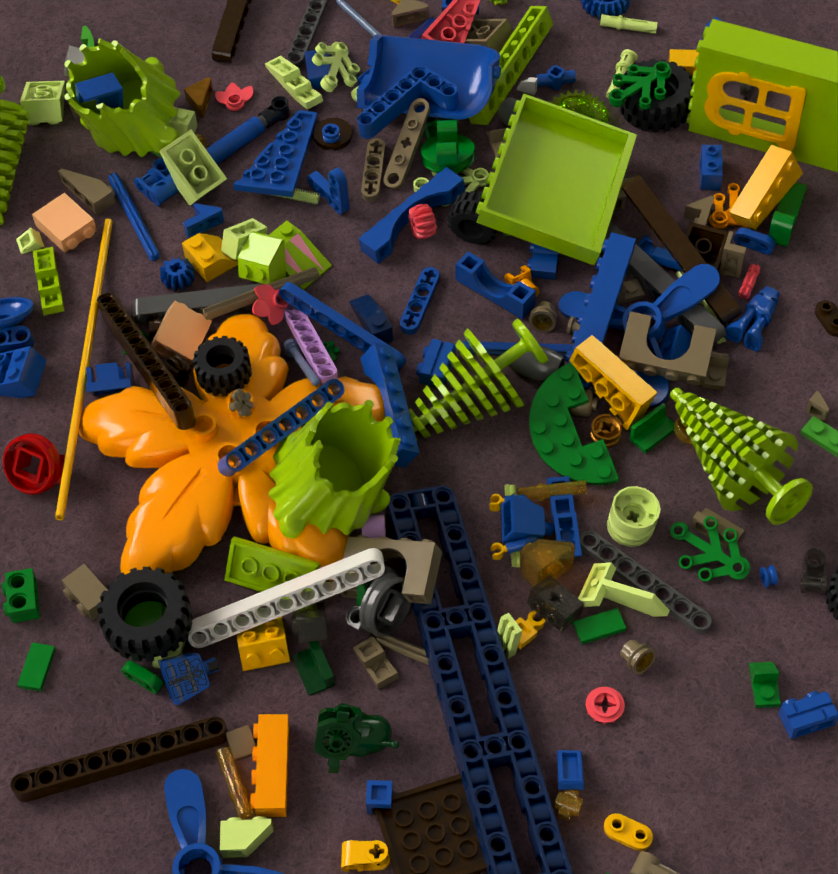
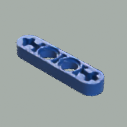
M427 267L423 269L400 320V329L404 334H415L420 328L439 283V271L436 268ZM433 275V277L430 278L429 284H427V277ZM426 290L429 294L427 296H420L418 292ZM419 306L422 310L420 312H413L411 308ZM412 317L413 325H410V327H406V325L410 323Z

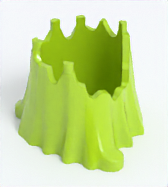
M100 38L96 47L88 48L85 44L80 46L79 50L84 55L82 63H73L71 60L65 62L64 65L68 68L70 80L66 83L68 93L65 94V99L80 116L81 125L90 130L98 147L105 149L109 153L120 151L123 156L136 151L140 157H144L149 151L160 153L161 149L180 137L179 133L170 127L169 122L172 117L178 114V110L174 108V102L181 93L176 88L175 80L164 73L163 64L156 57H149L144 61L117 41L110 43ZM112 72L123 88L124 109L120 107L116 109L110 108L104 103L96 105L95 100L79 103L76 99L75 83Z
M366 400L364 404L351 406L349 403H339L334 407L333 403L327 402L317 414L301 426V429L279 442V446L273 455L276 466L269 473L276 485L269 491V496L276 502L273 516L279 521L280 531L284 536L290 539L297 538L309 524L316 525L323 534H326L329 529L336 528L344 535H349L354 529L364 527L370 514L383 511L390 503V496L383 487L394 464L398 460L396 454L401 439L393 438L390 427L393 423L391 417L387 416L383 421L378 422L373 419L371 411L374 406L373 401Z

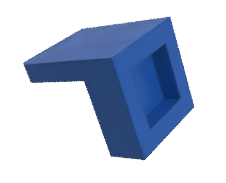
M367 780V814H372L373 808L391 809L392 781Z

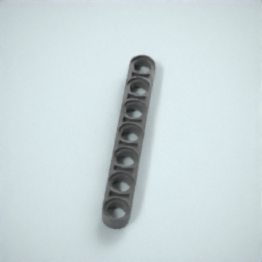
M310 0L287 54V60L298 68L303 66L305 62L304 51L310 50L330 0ZM315 6L321 7V9L314 10L312 8ZM309 19H315V20H316L315 22H312V23L307 22ZM304 32H310V33H311L310 35H307V36L302 35V33H304ZM299 45H304V46H306L305 48H302V49L296 48V47L299 46ZM294 58L300 59L298 62H292L291 60Z
M588 530L581 533L579 538L582 551L599 563H612L616 567L614 574L634 588L654 593L655 595L659 591L667 592L669 598L661 601L670 610L669 614L695 633L703 634L709 631L712 619L706 611L596 532ZM592 538L596 543L593 546H586L583 540ZM610 551L614 557L609 560L604 559L601 553ZM623 564H628L632 570L624 573L619 567ZM642 577L650 580V584L648 586H641L638 583V579ZM679 604L685 605L688 611L683 614L678 613L675 610V606ZM702 618L707 622V625L705 627H698L694 624V620Z

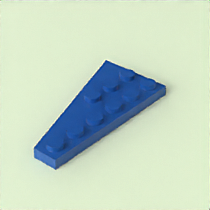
M298 110L287 122L286 128L276 135L274 142H270L254 160V165L250 169L245 170L240 181L237 180L233 184L234 190L293 197L318 119L317 112Z

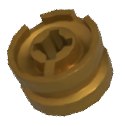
M602 414L597 416L592 422L591 438L593 442L604 439L606 447L611 448L616 446L621 440L622 423L617 417L610 416L611 414Z

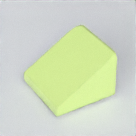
M29 228L16 239L21 254L44 247L40 233L32 228Z

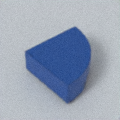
M645 235L637 245L651 258L654 246L651 239Z

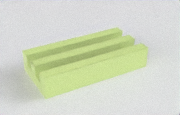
M507 613L501 616L497 632L503 651L506 650L505 656L509 659L516 654L522 629L512 616Z

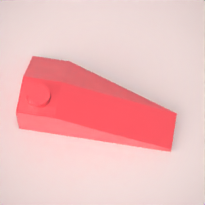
M453 0L422 34L421 39L465 43L480 0Z

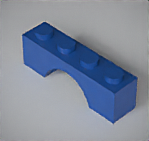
M469 251L455 264V279L522 320L535 307L536 291L520 281L516 284H506L500 281L490 272L484 260Z

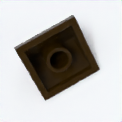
M689 222L685 234L705 262L718 271L721 266L723 250L729 232Z

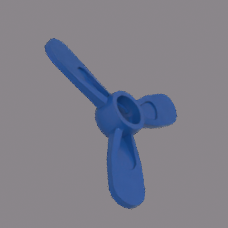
M700 264L673 282L654 303L637 302L627 309L616 304L609 328L623 330L625 334L630 312L650 315L651 319L656 321V323L649 329L647 346L655 356L663 359L657 342L665 332V322L692 309L713 294L719 287L720 276L718 271L709 264ZM572 291L562 296L559 301V310L562 315L568 319L571 316L579 319L580 313L585 312L587 307L584 306L587 293ZM634 371L657 392L649 407L655 408L665 403L670 394L669 380L663 376H648L643 372Z
M180 769L168 775L164 785L166 804L171 825L181 847V850L174 858L172 874H185V867L191 861L199 858L206 859L211 864V874H284L255 866L223 864L218 853L212 847L206 845V808L201 781L197 774L190 770Z

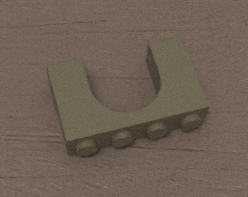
M630 312L619 359L631 370L643 372L648 376L659 375L671 381L682 380L687 381L691 385H704L716 329L695 325L688 351L677 359L664 360L655 356L647 346L651 316Z
M364 535L348 537L343 559L370 548L380 550L383 553L384 560L389 558L404 559L407 563V571L402 595L409 603H432L442 551L434 541L424 539L422 542L412 541L408 538L391 540L388 537H378V539ZM371 562L369 564L374 565L378 562ZM351 570V571H348L347 573H354V572H356V571ZM357 586L340 594L344 598L357 599Z

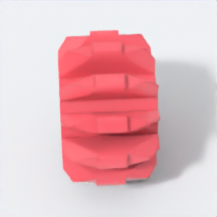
M419 204L409 209V224L413 235L417 239H426L436 234V220L432 208L428 204Z

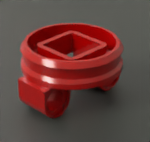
M35 433L25 434L13 439L6 446L3 454L4 473L10 484L18 491L28 495L40 494L51 489L56 483L61 484L65 455L59 454L53 443L46 437ZM32 456L41 459L37 476L23 470V468L31 465Z

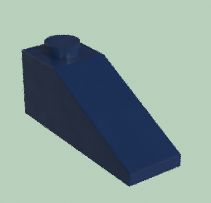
M369 294L349 301L363 329L386 344L393 341V330L388 318Z

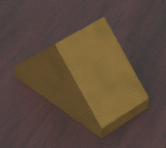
M210 77L184 89L186 102L201 118L205 116L213 92Z

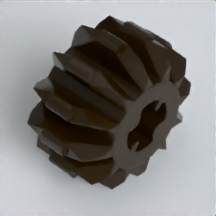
M173 354L171 357L167 356L162 361L178 385H184V382L189 379L188 375L191 373L188 362L176 354Z

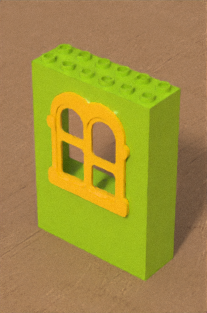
M712 19L710 26H706L704 29V39L699 40L696 52H699V55H697L694 64L697 70H695L692 78L695 84H693L690 96H693V98H691L688 110H691L686 121L689 124L688 131L767 152L770 146L774 145L792 151L799 162L838 172V51ZM729 81H736L757 87L759 89L757 103L728 96L723 90V85ZM773 91L790 96L789 111L786 112L767 107L765 105L767 92ZM724 105H733L736 107L743 108L745 110V114L726 110L720 107ZM759 112L784 119L786 126L753 117V113Z

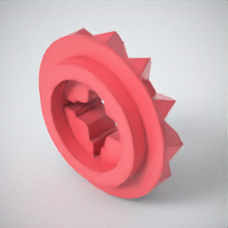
M598 687L589 693L585 706L587 714L593 718L594 722L599 721L605 725L609 722L615 723L619 717H622L625 703L622 695L617 690L610 687ZM604 697H606L607 704L612 706L608 707L606 713L602 711L601 706H598L603 703Z

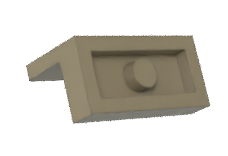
M729 231L723 250L719 274L740 279L746 247L731 244L734 232Z
M705 508L702 513L697 511L693 516L691 528L710 539L708 529L705 528L703 522L708 516L715 517L719 523L717 529L721 546L729 551V543L723 537L724 531L728 528L736 530L738 533L737 541L744 533L742 528L708 508ZM710 519L707 522L708 527H713L715 525V521L713 519ZM730 531L727 533V539L732 540L735 537L734 532Z

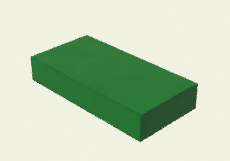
M618 608L573 621V626L581 645L626 631V626Z
M32 642L17 684L19 688L42 692L56 651L55 646Z

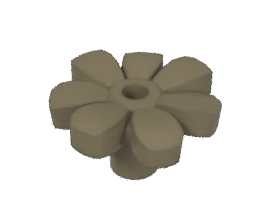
M242 389L235 390L231 394L234 402L229 404V409L232 412L238 410L240 417L250 416L251 409L254 408L253 402L248 401L251 399L250 393H244Z

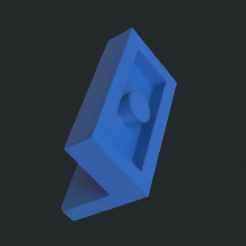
M682 325L665 330L659 347L664 360L677 359L688 351L692 334Z

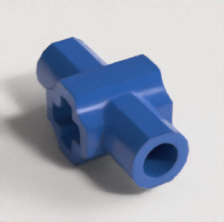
M558 65L551 66L547 73L536 74L537 87L548 86L553 90H560L564 84L576 82L575 70L564 71V68Z

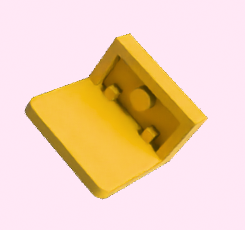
M282 616L237 634L243 671L290 662Z

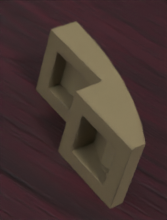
M373 636L353 647L356 656L378 690L399 679L398 672L386 658L385 651Z

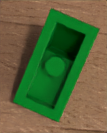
M773 662L749 663L755 708L780 707L781 703L777 685L779 671Z

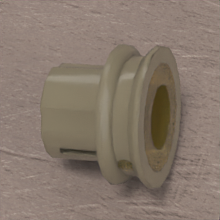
M547 301L537 304V307L531 311L529 317V324L534 330L546 333L555 328L557 321L555 307Z
M636 640L628 641L620 652L621 657L627 661L628 669L632 670L636 675H640L649 669L656 658L654 649L650 648L648 644L640 645Z

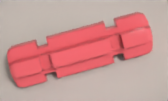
M753 263L749 266L739 290V298L749 299L760 273L759 265Z

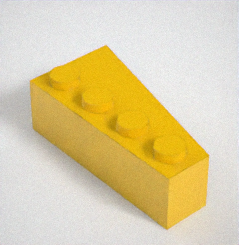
M774 145L770 146L729 211L736 223L756 230L801 177L803 172L792 151Z

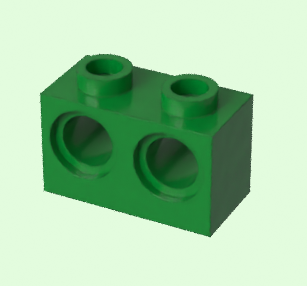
M33 568L6 572L5 582H2L3 595L7 599V602L3 603L5 616H9L12 623L40 618L37 577Z

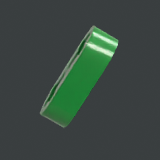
M128 660L121 668V672L125 677L155 695L164 686L163 681L158 676L131 660Z

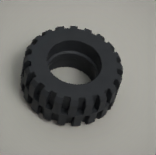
M650 59L646 62L644 60L639 62L638 66L654 67L660 61ZM673 61L667 62L672 72L671 76L665 79L664 88L666 89V94L670 97L663 100L651 98V107L649 109H641L639 107L642 89L626 98L624 104L620 107V112L624 115L627 122L632 121L631 125L636 128L641 126V130L647 131L652 129L653 132H659L662 129L664 132L670 131V127L676 129L680 126V122L684 124L687 121L689 112H691V110H688L691 98H693V96H690L693 84H695L692 81V76L689 72H686L684 67L681 65L677 66V63ZM639 74V76L646 77L648 74ZM657 80L651 83L650 91H654L657 87ZM624 83L620 89L625 90L633 84Z
M143 567V570L133 568L130 569V573L124 574L123 572L118 575V579L115 582L112 580L107 585L108 591L104 590L100 596L101 602L98 603L97 607L99 624L110 647L115 652H119L120 656L126 659L132 656L133 661L141 662L142 658H146L147 662L155 661L154 657L161 656L162 659L168 656L167 652L170 650L176 651L179 648L178 643L185 642L188 637L187 631L191 630V619L193 618L187 591L182 582L176 580V576L171 572L165 574L164 569L158 567L155 570H152L151 567ZM156 601L167 606L164 615L152 625L134 627L124 622L127 613L139 603Z

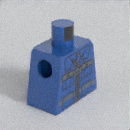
M189 653L158 660L171 701L176 706L208 688L210 683L207 675L219 671L214 657L202 662L198 653Z

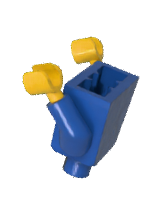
M493 494L490 497L489 509L493 512L501 510L502 542L506 543L504 546L501 543L492 544L491 551H500L499 553L492 554V559H502L505 552L511 554L531 548L544 536L550 537L553 534L554 525L545 522L543 507L533 503L527 496L512 494L502 498L499 494Z

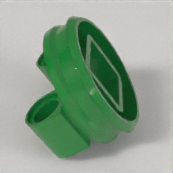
M457 120L437 121V136L428 139L421 147L423 165L435 173L441 172L446 167L454 173H459L466 170L475 160L474 143L469 138L458 135Z

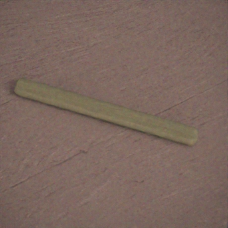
M316 267L268 285H271L275 290H280L286 282L300 286L318 279L319 272ZM251 290L204 308L203 315L206 320H210L253 304L259 298L255 291Z

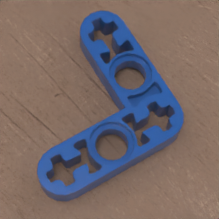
M339 167L328 172V181L318 171L307 176L308 184L318 194L320 193L322 198L327 199V203L339 215L350 209L347 178Z

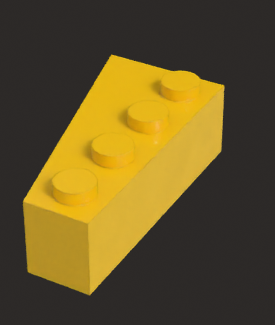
M593 335L575 348L569 360L587 383L592 382L596 390L595 393L599 398L604 397L611 406L609 410L613 415L616 416L618 414L624 421L622 426L626 431L645 415L657 394L649 384Z

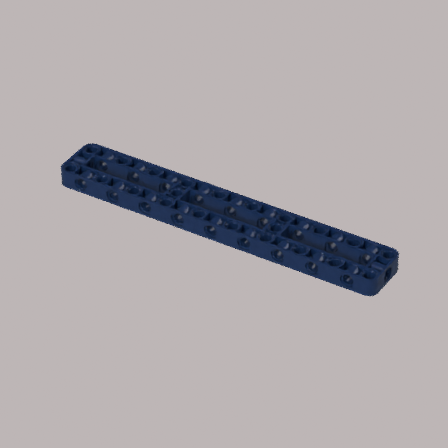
M435 486L394 493L390 496V503L386 510V517L393 540L408 538L412 541L422 542L416 519L430 517L436 520L439 529L438 537L444 557L449 562L451 569L450 577L456 597L461 602L460 606L442 609L435 585L431 604H411L458 770L462 777V784L483 858L487 865L488 874H520L490 772V768L507 765L511 768L515 781L513 786L521 813L524 812L528 824L527 833L533 853L541 867L542 873L539 874H573L455 494L447 486ZM398 558L405 578L407 571L406 560ZM451 621H457L460 624H454ZM429 625H434L437 628H431ZM463 637L472 639L475 649L474 657L481 680H484L487 688V700L494 723H497L500 733L480 737L452 639ZM487 658H492L495 662L488 661ZM440 667H447L449 670H443ZM504 700L508 705L501 704L499 701ZM453 709H458V710H460L462 713H461V714H457V713H454L452 710H453ZM512 744H518L522 749H517ZM489 749H496L499 753H491ZM471 753L475 758H468L465 754ZM526 789H532L536 794H529ZM478 799H486L488 804H481ZM546 835L551 841H544L540 836ZM491 845L500 846L503 851H494Z

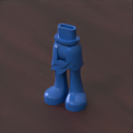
M768 286L760 290L746 305L745 312L741 318L727 326L725 338L739 343L753 318L754 324L745 334L743 342L746 348L758 352L763 346L761 332L771 322L779 301V291Z

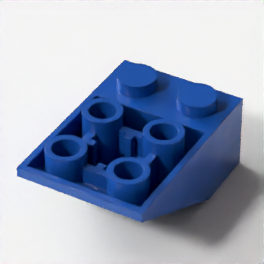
M31 346L0 353V396L16 398L35 396L47 360Z

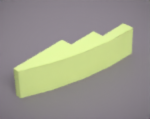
M279 56L265 63L270 73L304 108L308 110L323 102L322 95L312 88L311 82L301 75L299 68L284 57Z

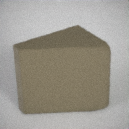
M816 391L809 399L806 413L825 423L830 409L819 391Z
M249 725L226 732L234 761L252 755L253 746L256 745Z

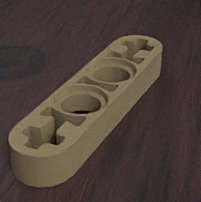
M378 138L370 140L367 145L361 187L362 198L366 202H374L380 196L386 150L385 142ZM375 146H379L378 153H374ZM371 161L380 162L378 165L369 164ZM369 176L378 177L376 180L372 181L367 179ZM369 186L373 187L372 194H368Z

